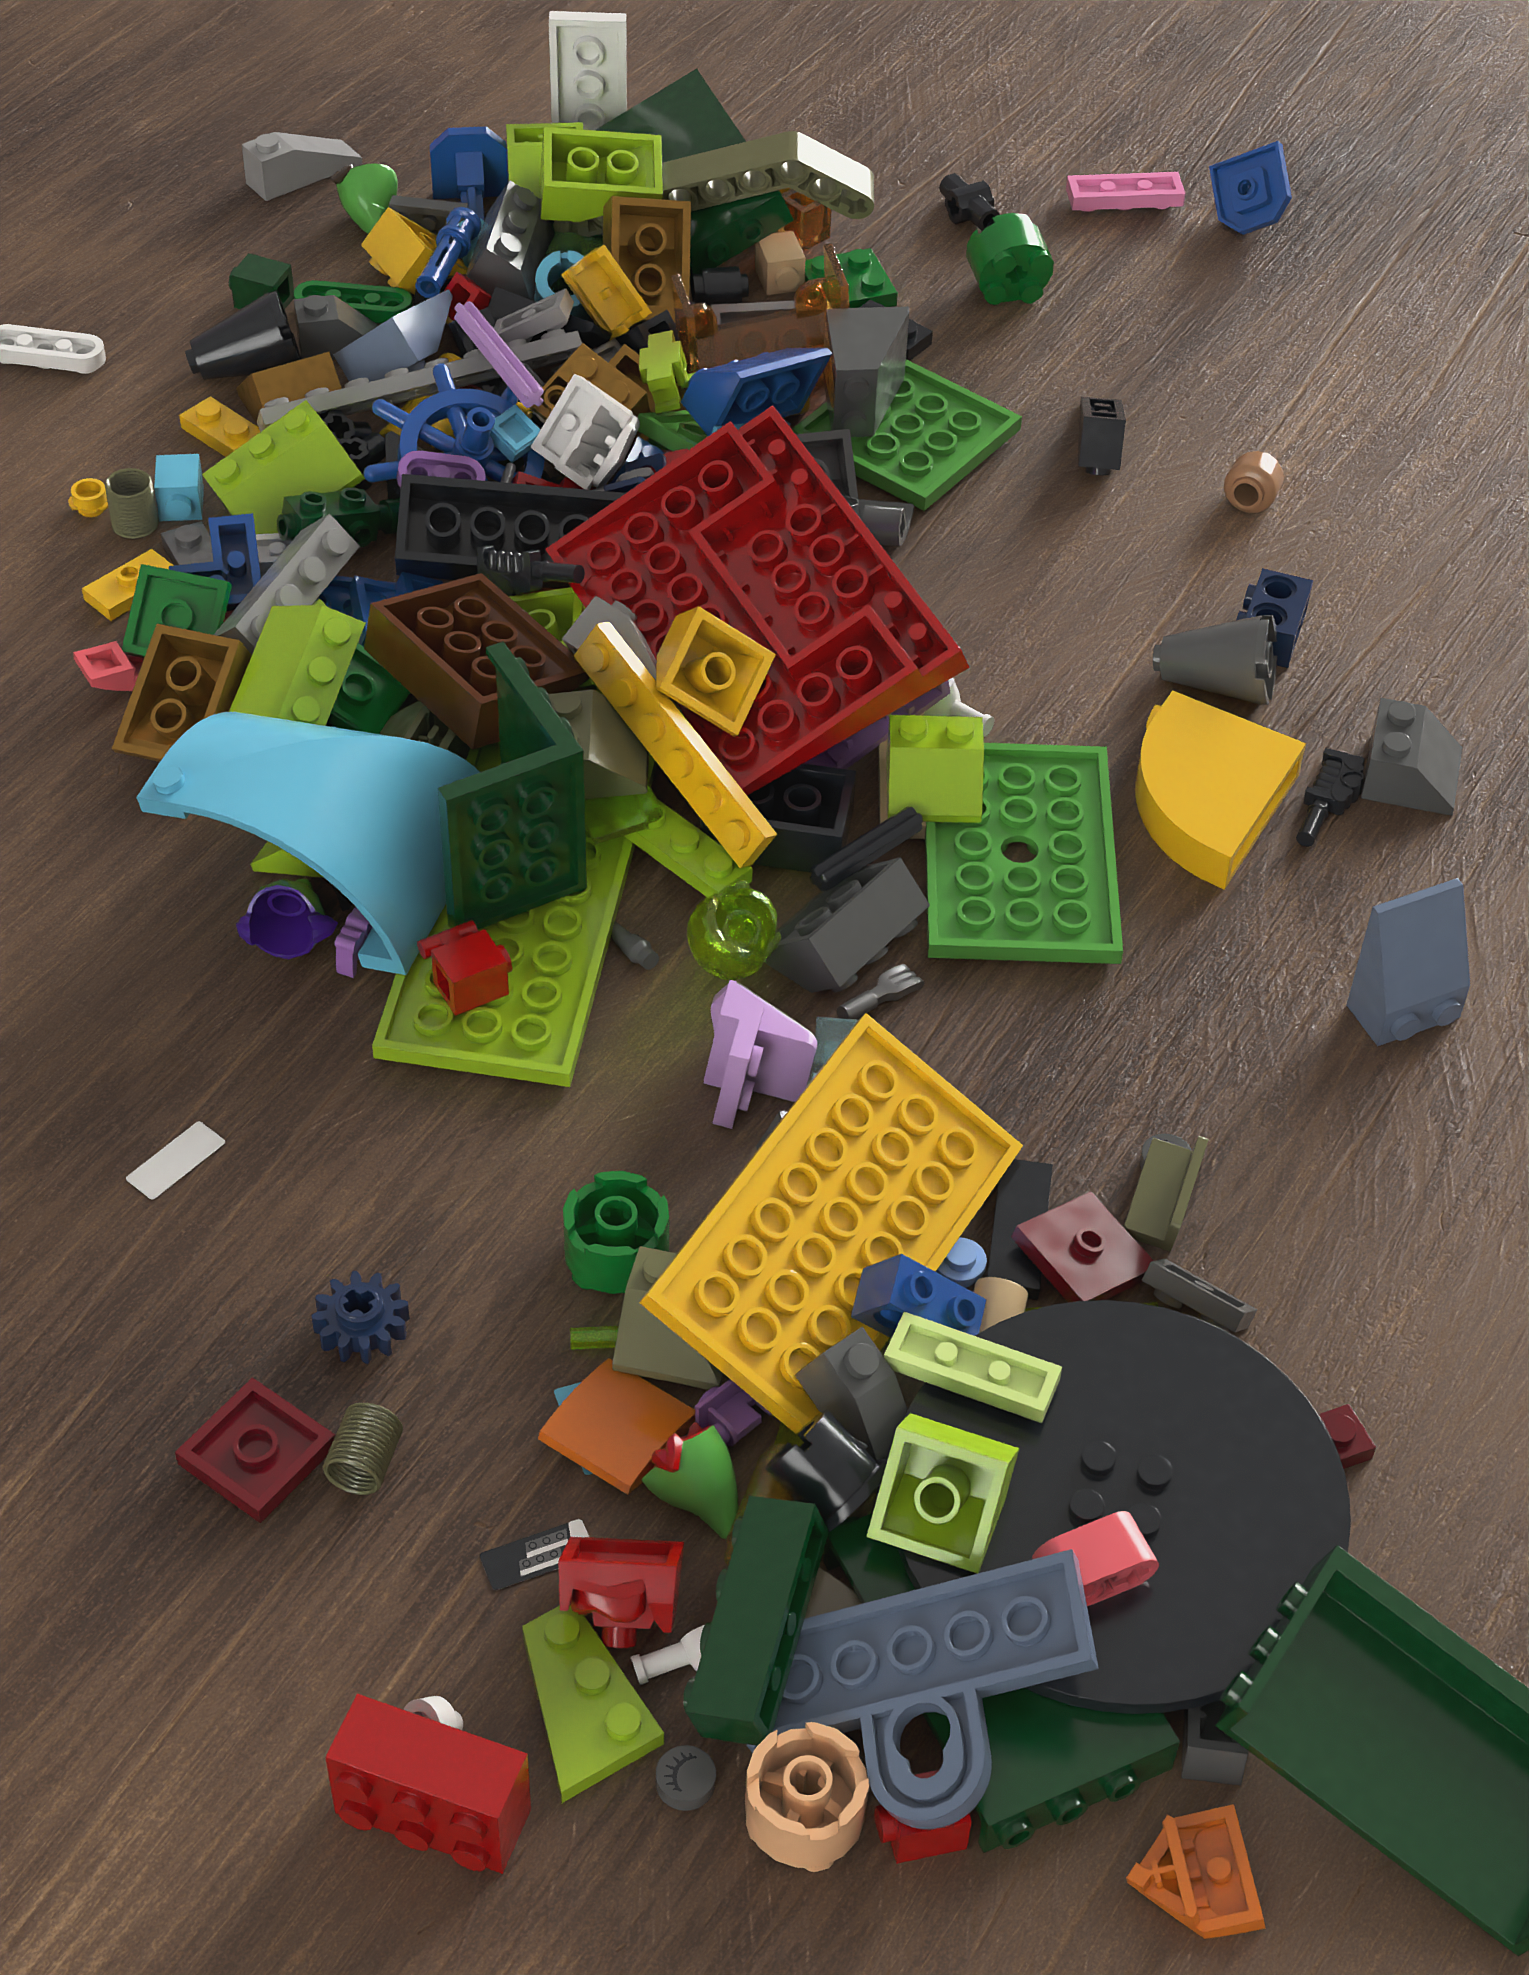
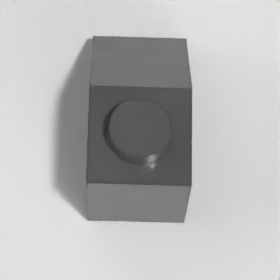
M312 295L307 298L294 299L297 337L302 359L330 352L332 360H335L333 354L377 327L375 322L335 295Z

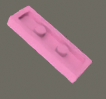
M1178 172L1067 176L1066 191L1072 210L1091 212L1098 209L1130 210L1132 208L1153 207L1166 209L1184 206L1185 191Z

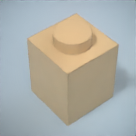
M794 231L772 233L755 244V270L766 295L804 290L806 257Z

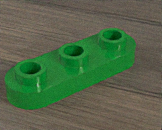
M312 280L303 282L294 289V299L307 298L312 295H335L373 322L381 324L413 307L411 294L397 287Z

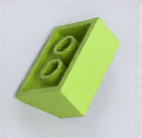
M307 400L287 412L280 419L202 474L231 515L253 513L256 534L278 533L277 518L282 514L285 496L301 495L308 491L318 493L341 491L344 488H353L365 479L328 426Z
M324 605L272 606L229 712H240L326 726L366 623Z

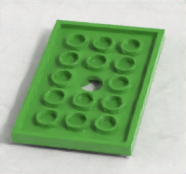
M984 743L981 823L926 822V899L930 904L927 908L928 958L1121 964L1123 943L1107 747ZM1022 842L1026 843L1030 853L1037 856L1032 861L1017 863L1007 859L1002 853L1006 851L1009 843Z

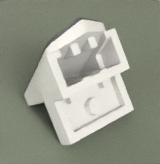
M574 374L530 448L555 465L554 468L585 490H590L592 485L599 488L605 486L622 465L639 429L640 421L632 414L631 410L582 376Z

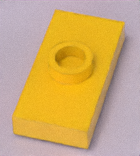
M150 549L83 587V598L98 612L112 621L131 610L141 564L169 569V566L174 565L155 550Z

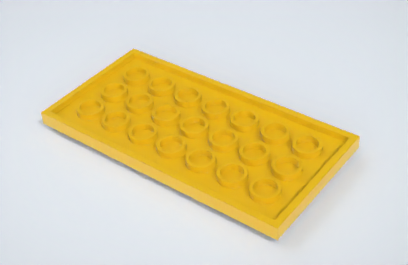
M865 1013L639 1303L796 1434L820 1412L795 1374L823 1352L862 1326L879 1351H881L890 1338L851 1317L863 1268L903 1254L936 1272L1023 1145Z

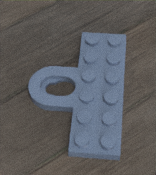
M1070 1549L805 1618L773 1731L777 1730V1735L790 1729L805 1728V1723L808 1722L838 1729L841 1733L861 1729L867 1776L871 1790L879 1803L892 1817L907 1826L918 1829L942 1828L959 1821L979 1803L988 1787L991 1776L992 1759L982 1698L1099 1669L1077 1556ZM925 1712H937L946 1715L950 1722V1737L942 1750L943 1764L940 1770L929 1778L914 1776L910 1768V1762L900 1752V1738L905 1726L914 1717ZM746 1744L753 1753L757 1746Z

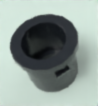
M826 1409L796 1433L803 1443L800 1446L797 1444L792 1446L787 1442L767 1464L765 1470L792 1497L793 1501L815 1504L830 1532L852 1514L881 1484L887 1460L883 1457L876 1461L865 1450L868 1445L855 1439Z

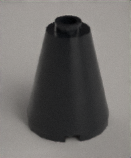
M267 292L191 339L190 345L192 349L186 350L185 354L192 373L200 372L204 380L249 376L255 372L301 360L294 334L291 332L287 321L288 317L278 292Z

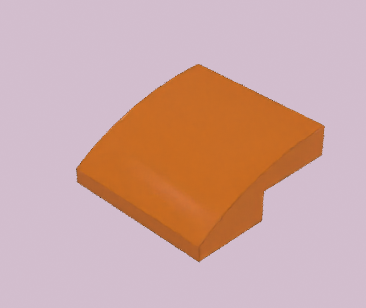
M608 1358L591 1372L561 1403L540 1430L538 1440L628 1495L643 1483L641 1479L655 1466L652 1462L653 1452L666 1448L668 1438L674 1433L679 1437H683L689 1432L690 1426L695 1422V1409L638 1375L612 1370L613 1360Z

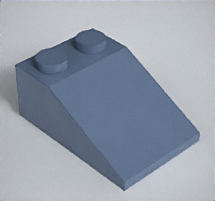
M448 289L391 317L333 354L347 379L352 381L358 378H368L369 382L383 379L386 373L399 368H408L409 372L424 369L426 364L424 359L437 352L453 298L450 290Z
M1456 878L1373 906L1346 1006L1374 1043L1380 1046L1394 1040H1406L1417 1032L1437 1025L1445 1026L1460 1018L1470 988L1464 888L1461 881Z

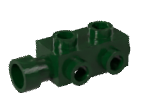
M344 488L341 491L326 493L308 491L301 495L285 496L282 514L277 518V531L281 540L293 541L301 530L330 514L360 547H364L371 541H377L379 530H382L385 534L397 533L400 498L384 499L376 505L364 489Z

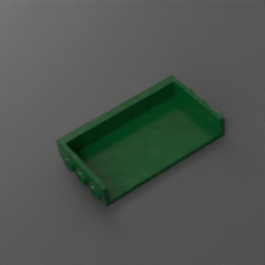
M697 68L596 129V131L661 135L662 163L746 142ZM777 190L691 211L690 275L691 273H699L701 268H714L794 221L781 192Z
M873 1513L862 1518H846L828 1533L824 1548L823 1562L826 1568L831 1570L838 1566L842 1567L861 1604L916 1590L907 1575L898 1548L867 1537ZM1025 1688L982 1698L991 1751L992 1769L988 1787L975 1807L982 1820L978 1844L983 1853L1001 1845L1004 1849H1011L1026 1842L1032 1837L1035 1830L1052 1822H1056L1057 1825H1065L1082 1816L1087 1811L1088 1806L1106 1798L1111 1802H1116L1128 1797L1139 1788L1142 1782L1173 1768L1180 1740L1163 1713L1126 1714L1096 1711L1068 1705L1038 1695ZM937 1712L923 1713L943 1750L950 1737L948 1717Z
M1336 1545L1313 1566L1302 1585L1296 1581L1281 1598L1275 1609L1282 1615L1281 1620L1275 1629L1270 1625L1267 1626L1250 1648L1248 1655L1255 1662L1247 1674L1242 1670L1239 1671L1224 1690L1220 1700L1227 1707L1215 1726L1514 1954L1520 1956L1529 1951V1688Z

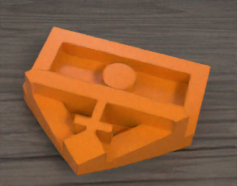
M1234 1804L1175 1818L1167 1815L1162 1822L1163 1829L1141 1863L1136 1862L1126 1877L1127 1883L1204 1939L1265 1929V1922Z

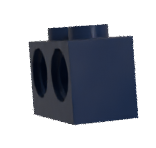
M1262 568L1257 585L1249 583L1245 594L1243 609L1248 611H1239L1236 620L1260 615H1273L1277 632V642H1272L1273 656H1277V666L1288 668L1307 613L1314 580Z

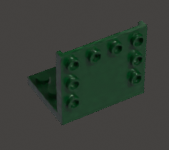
M504 641L486 647V655L496 668L501 764L438 788L449 928L473 920L479 930L587 888L584 750L574 738L569 721L565 717L559 718L552 708L546 690L543 687L537 688L530 678L524 660L521 657L515 658Z

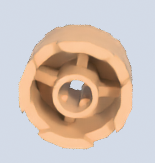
M816 1722L805 1723V1728L790 1729L777 1735V1730L769 1733L754 1749L747 1768L745 1811L746 1826L750 1839L756 1842L757 1846L775 1861L797 1868H805L811 1872L829 1869L835 1860L843 1857L859 1840L866 1816L869 1779L867 1778L866 1768L859 1757L860 1751L857 1745L838 1729Z

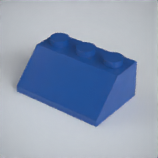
M786 348L771 353L763 352L756 357L741 361L733 360L728 364L710 369H700L690 378L689 386L681 400V404L707 436L712 434L714 426L725 425L730 421L733 424L748 423L772 405L782 417L800 413L833 353L828 348Z

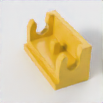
M605 245L590 251L561 274L595 324L612 333L610 340L629 331V327L652 313Z

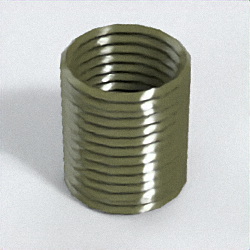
M125 468L113 472L104 484L113 531L119 536L130 539L143 538L150 535L157 529L159 523L151 476L137 468Z
M359 1402L350 1405L346 1409V1413L330 1447L331 1449L324 1461L323 1473L327 1479L336 1487L349 1493L369 1495L378 1492L403 1432L401 1421L390 1410L377 1404Z

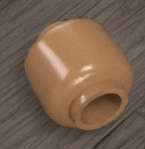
M1261 451L1247 452L1238 457L1227 473L1224 482L1225 496L1230 504L1239 511L1246 513H1260L1269 508L1283 486L1284 474L1281 465L1270 454Z

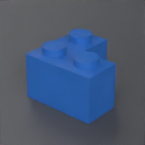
M253 513L208 518L213 562L169 566V570L231 583L232 588L226 612L236 609L261 579Z

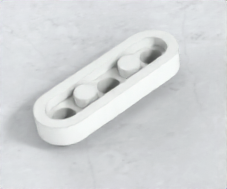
M11 324L0 325V363L88 374L96 371L106 361L103 341L95 335Z

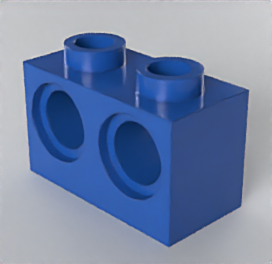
M899 1254L863 1268L851 1317L892 1338L903 1312L975 1336L980 1331L987 1299L913 1259Z

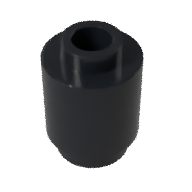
M738 266L701 268L699 273H691L690 290L693 305H702L703 309L717 304L742 303V298L749 296L747 274H740Z

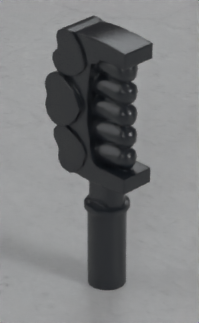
M490 545L477 548L478 574L482 573L507 596L539 591L543 587L542 581L581 583L585 576L584 568L581 565L553 563L549 560L541 562L540 550L524 551L521 554L519 552L512 553L502 550L495 551L494 546Z
M1328 748L1325 749L1322 759L1323 767L1316 776L1317 780L1313 783L1312 788L1307 786L1305 790L1303 804L1309 807L1296 836V840L1300 845L1309 847L1314 844L1323 822L1329 816L1328 812L1342 815L1346 809L1350 808L1351 803H1355L1358 800L1364 779V758L1362 756Z

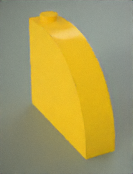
M1172 690L1162 706L1156 704L1153 707L1147 720V730L1142 741L1135 782V798L1138 812L1150 836L1173 861L1198 878L1225 890L1298 778L1306 743Z

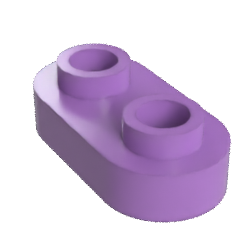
M412 451L401 458L397 471V482L400 488L402 474L485 481V471L475 459L467 456L428 451Z

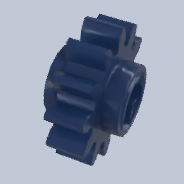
M353 1271L350 1277L351 1284L344 1286L340 1281L332 1279L330 1280L332 1296L326 1294L316 1295L317 1312L312 1314L314 1333L320 1334L323 1351H329L338 1346L341 1362H346L353 1352H360L362 1361L365 1364H369L372 1357L371 1350L379 1349L384 1355L390 1356L392 1354L390 1338L395 1340L406 1339L405 1322L410 1319L408 1301L401 1300L400 1285L398 1283L388 1285L383 1289L381 1273L377 1272L370 1278L368 1283L362 1282L360 1274L357 1271Z

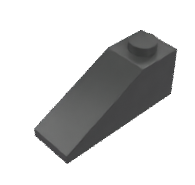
M862 1326L823 1352L796 1373L795 1376L820 1413L827 1409L855 1439L868 1445L865 1450L876 1461L883 1457L888 1460L896 1428L904 1420L908 1409L894 1371ZM880 1484V1485L876 1488V1490L874 1491L877 1496H878V1493H879V1489H880L881 1484Z

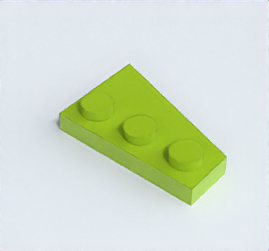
M559 1605L522 1626L525 1649L537 1700H539L546 1738L554 1763L562 1803L664 1745L663 1730L584 1615H578V1613L572 1611L571 1605L568 1611H560Z

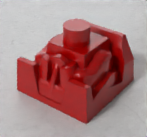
M570 1536L558 1560L560 1611H568L571 1605L572 1611L578 1613V1615L592 1613L594 1626L602 1627L603 1644L611 1648H630L636 1646L637 1628L650 1629L654 1620L663 1633H671L677 1614L684 1542Z

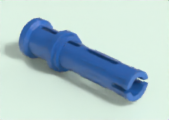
M457 207L450 211L446 219V226L442 227L436 236L437 247L423 272L416 280L415 287L420 295L425 298H432L438 295L457 259L463 258L468 254L471 248V240L475 239L481 230L480 218L474 211L465 207ZM461 218H464L465 220L463 221L460 227L458 223L460 222Z

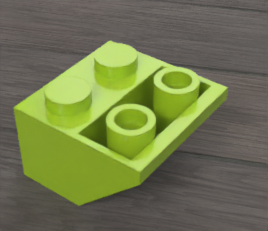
M583 122L506 124L509 181L511 180L520 187L529 189L536 197L541 199V152L544 127L583 130Z

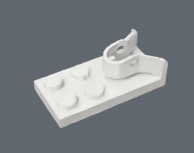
M550 11L549 48L552 123L583 122V130H596L627 111L626 14Z

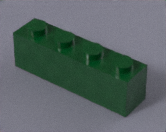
M749 1495L744 1515L739 1516L734 1523L732 1531L733 1552L728 1569L724 1568L717 1580L716 1598L718 1602L712 1622H707L701 1633V1659L696 1676L689 1678L684 1690L683 1705L685 1713L701 1737L758 1746L769 1733L773 1732L829 1533L815 1504Z

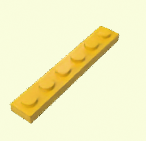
M610 622L596 624L574 654V658L738 867L743 868L752 865L776 837L777 833L671 699L656 689V680Z

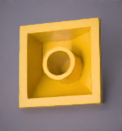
M698 606L675 617L657 654L656 689L735 737L738 736L776 654Z

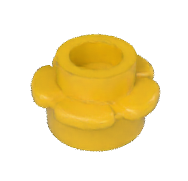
M86 478L77 481L71 487L72 496L68 499L69 506L72 510H78L82 516L96 517L108 508L105 485L102 481Z

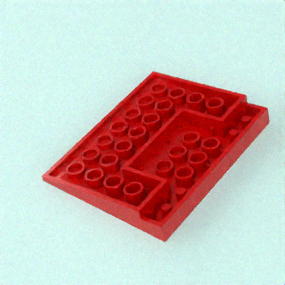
M773 405L739 429L731 421L545 549L554 563L581 565L584 568L585 576L581 583H568L585 608L597 596L610 605L618 601L636 615L637 619L634 623L645 637L656 661L657 654L675 617L698 606L776 654L738 736L730 735L678 703L684 717L746 795L751 794L970 668L960 647Z

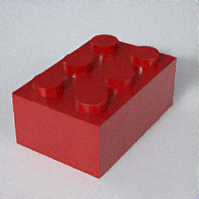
M357 1693L325 1756L334 1810L348 1825L366 1831L374 1827L394 1834L398 1841L415 1850L426 1851L428 1848L441 1851L451 1855L453 1860L459 1865L473 1871H483L487 1868L503 1874L531 1811L528 1753Z

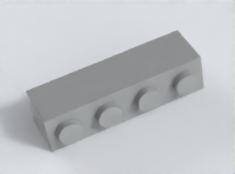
M330 514L304 528L214 635L240 640L252 655L271 607L312 605L360 546Z

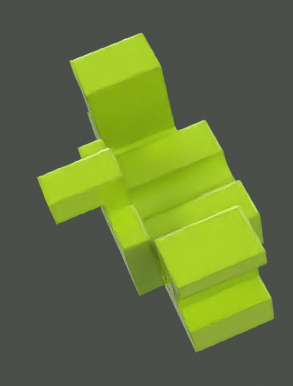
M673 330L648 335V348L640 349L639 372L643 384L647 383L649 391L652 393L656 414L681 409V399L674 377H676L678 386L684 389L688 388V382L694 374L687 373V362L681 341H675Z

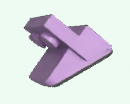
M729 980V984L715 994L711 1004L714 1039L703 1083L721 1088L712 1124L732 1129L737 1109L748 1110L753 1091L792 1102L798 1099L807 1086L817 1049V1040L815 1035L807 1028L742 984Z

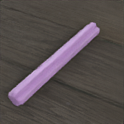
M468 301L464 305L460 302L456 304L454 309L457 313L454 319L523 406L530 408L535 404L539 407L544 401L541 398L544 390L472 302Z

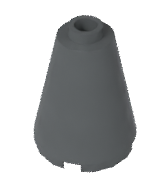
M1260 615L1166 635L1163 637L1161 645L1154 646L1153 669L1154 671H1160L1161 678L1164 681L1259 705H1268L1274 693L1277 656H1273L1272 642H1277L1275 619L1273 615Z

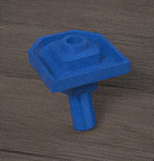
M488 127L447 128L430 144L433 199L458 198L460 203H468V208L485 221L483 198L498 197L508 183L506 141Z
M1276 141L1209 166L1217 216L1220 222L1243 235L1278 223L1292 199L1282 143Z

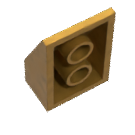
M612 196L603 206V245L609 250L652 312L641 321H647L668 310L674 323H689L690 201Z
M156 624L112 750L116 753L160 762L171 746L197 722L214 714L229 712L251 659V653L240 640Z

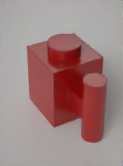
M473 920L417 941L418 950L422 958L427 959L431 957L433 983L455 1016L509 995L508 973L513 970L510 956L502 944L496 946L485 929L478 931Z

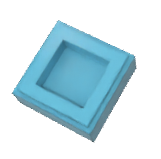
M515 404L495 418V424L490 436L493 439L494 445L513 463L532 449L530 447L540 429Z

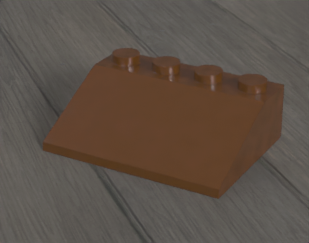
M482 573L370 604L364 650L472 750L500 742L496 668L486 655V647L504 641L515 658L521 657L524 660L530 678L537 688L543 687L547 694L572 692L590 679L574 658V653Z

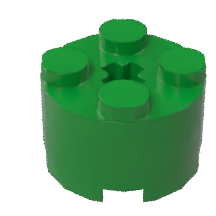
M1018 213L997 215L993 217L994 224L986 227L980 234L976 229L967 243L966 257L984 299L990 305L1022 300L1026 304L1034 303L1043 296V288L1048 284L1053 275L1054 261L1038 226L1033 224L1027 215Z
M626 1171L600 1172L594 1175V1182L583 1186L577 1192L575 1189L569 1192L563 1207L565 1261L572 1273V1280L582 1289H593L609 1294L625 1293L640 1246L669 1252L668 1202L664 1195L660 1197L658 1192L647 1186V1179L645 1177Z

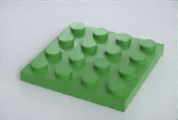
M906 359L904 380L875 435L851 437L855 475L925 511L1021 429L1022 416ZM827 402L792 428L795 434L831 431Z

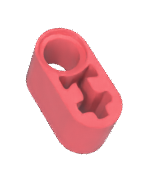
M1126 1511L1110 1514L1056 1536L1041 1545L1032 1556V1559L1072 1549L1079 1560L1087 1607L1144 1583L1159 1568V1562L1131 1514Z

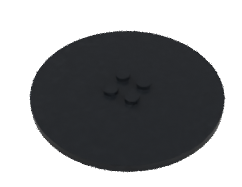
M1110 1300L1062 1303L1023 1312L998 1322L975 1335L984 1340L1062 1366L1060 1381L1042 1423L927 1382L919 1389L906 1412L905 1418L910 1413L1020 1448L1003 1508L978 1573L1032 1560L1035 1551L1048 1540L1121 1511L1131 1514L1159 1562L1158 1570L1144 1583L1087 1606L1099 1669L1024 1688L1068 1705L1102 1712L1126 1714L1165 1713L1195 1708L1220 1700L1224 1690L1239 1671L1242 1670L1246 1674L1249 1672L1255 1660L1248 1655V1652L1267 1626L1270 1625L1272 1628H1276L1282 1615L1275 1609L1292 1584L1297 1581L1302 1585L1313 1566L1336 1545L1348 1553L1351 1517L1350 1497L1345 1472L1336 1446L1312 1404L1285 1373L1267 1357L1244 1341L1198 1318L1163 1307ZM897 1547L907 1575L916 1590L977 1574Z

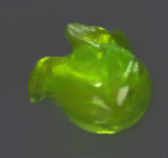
M744 880L729 885L723 893L713 894L699 902L690 915L687 924L688 943L694 959L706 972L716 978L727 981L749 977L757 972L771 956L772 952L776 950L782 937L780 932L776 933L777 912L771 900L762 892L749 888L750 885Z

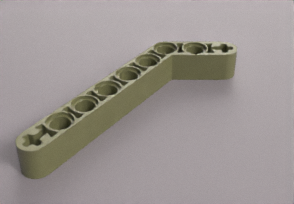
M796 131L783 132L662 163V200L690 201L691 211L785 188H791L851 219L865 218L874 210V174L866 166ZM603 216L582 222L554 220V231L558 236L568 240L603 233Z

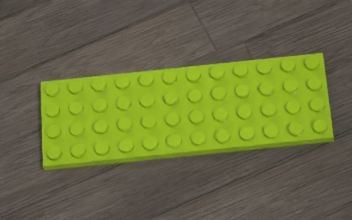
M592 682V686L579 687L574 690H595L603 694L594 682ZM493 743L474 750L470 748L466 760L480 772L499 766L501 764L500 745ZM650 753L648 764V793H650L655 771L658 764L650 755ZM585 808L587 888L478 930L485 929L496 946L502 944L510 956L513 970L508 973L509 995L455 1016L433 983L431 957L423 959L419 952L407 975H395L372 1044L373 1058L570 1087L635 844ZM446 904L428 937L450 929L448 926Z

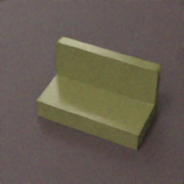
M1198 1136L1192 1151L1153 1137L1123 1226L1135 1240L1171 1252L1184 1219L1209 1140L1208 1138Z

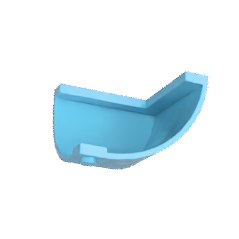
M221 712L197 722L171 746L136 798L142 812L187 819L189 814L208 817L250 832L297 857L344 894L373 927L358 952L361 966L363 968L407 975L419 953L417 941L428 937L446 904L438 788L480 773V771L467 760L449 750L425 742L240 712Z

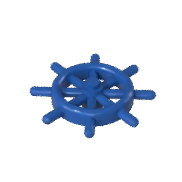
M439 363L433 368V376L439 393L420 402L410 414L383 399L374 401L372 405L374 414L401 428L402 431L397 449V461L367 466L364 470V478L367 481L379 482L397 479L398 465L401 458L409 452L417 451L418 439L444 452L443 454L467 456L475 459L485 471V481H488L486 476L497 482L501 481L505 466L498 463V461L508 459L494 445L490 434L495 424V418L511 408L519 400L508 386L501 396L476 389H456L448 366ZM448 418L455 439L431 425ZM531 449L520 457H523L524 473L541 479L545 458Z

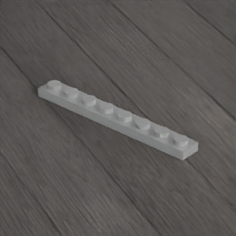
M557 329L543 334L541 340L527 343L525 339H516L506 344L524 366L528 365L531 369H536L566 361L582 342L578 330L565 333L564 329ZM476 349L466 353L463 356L464 359L448 362L447 358H439L426 363L424 369L409 372L408 368H399L386 373L383 379L369 382L368 378H358L346 383L343 389L329 392V389L324 387L311 390L304 395L305 398L290 402L286 397L271 400L264 404V408L259 410L257 424L261 432L305 400L308 401L320 417L329 410H342L343 414L348 416L372 410L374 401L378 399L396 404L439 393L433 376V368L439 363L448 366L455 388L500 378V375L480 350Z

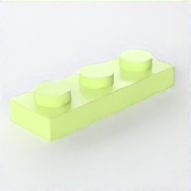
M903 1312L884 1354L885 1360L895 1372L1042 1423L1062 1372V1366L907 1312Z

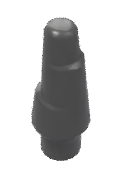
M615 921L611 934L614 943L632 963H638L646 970L654 968L659 961V956L652 950L650 942L637 934L630 933Z

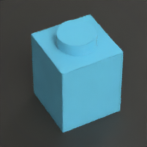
M199 454L156 455L154 490L159 521L202 520L204 484Z

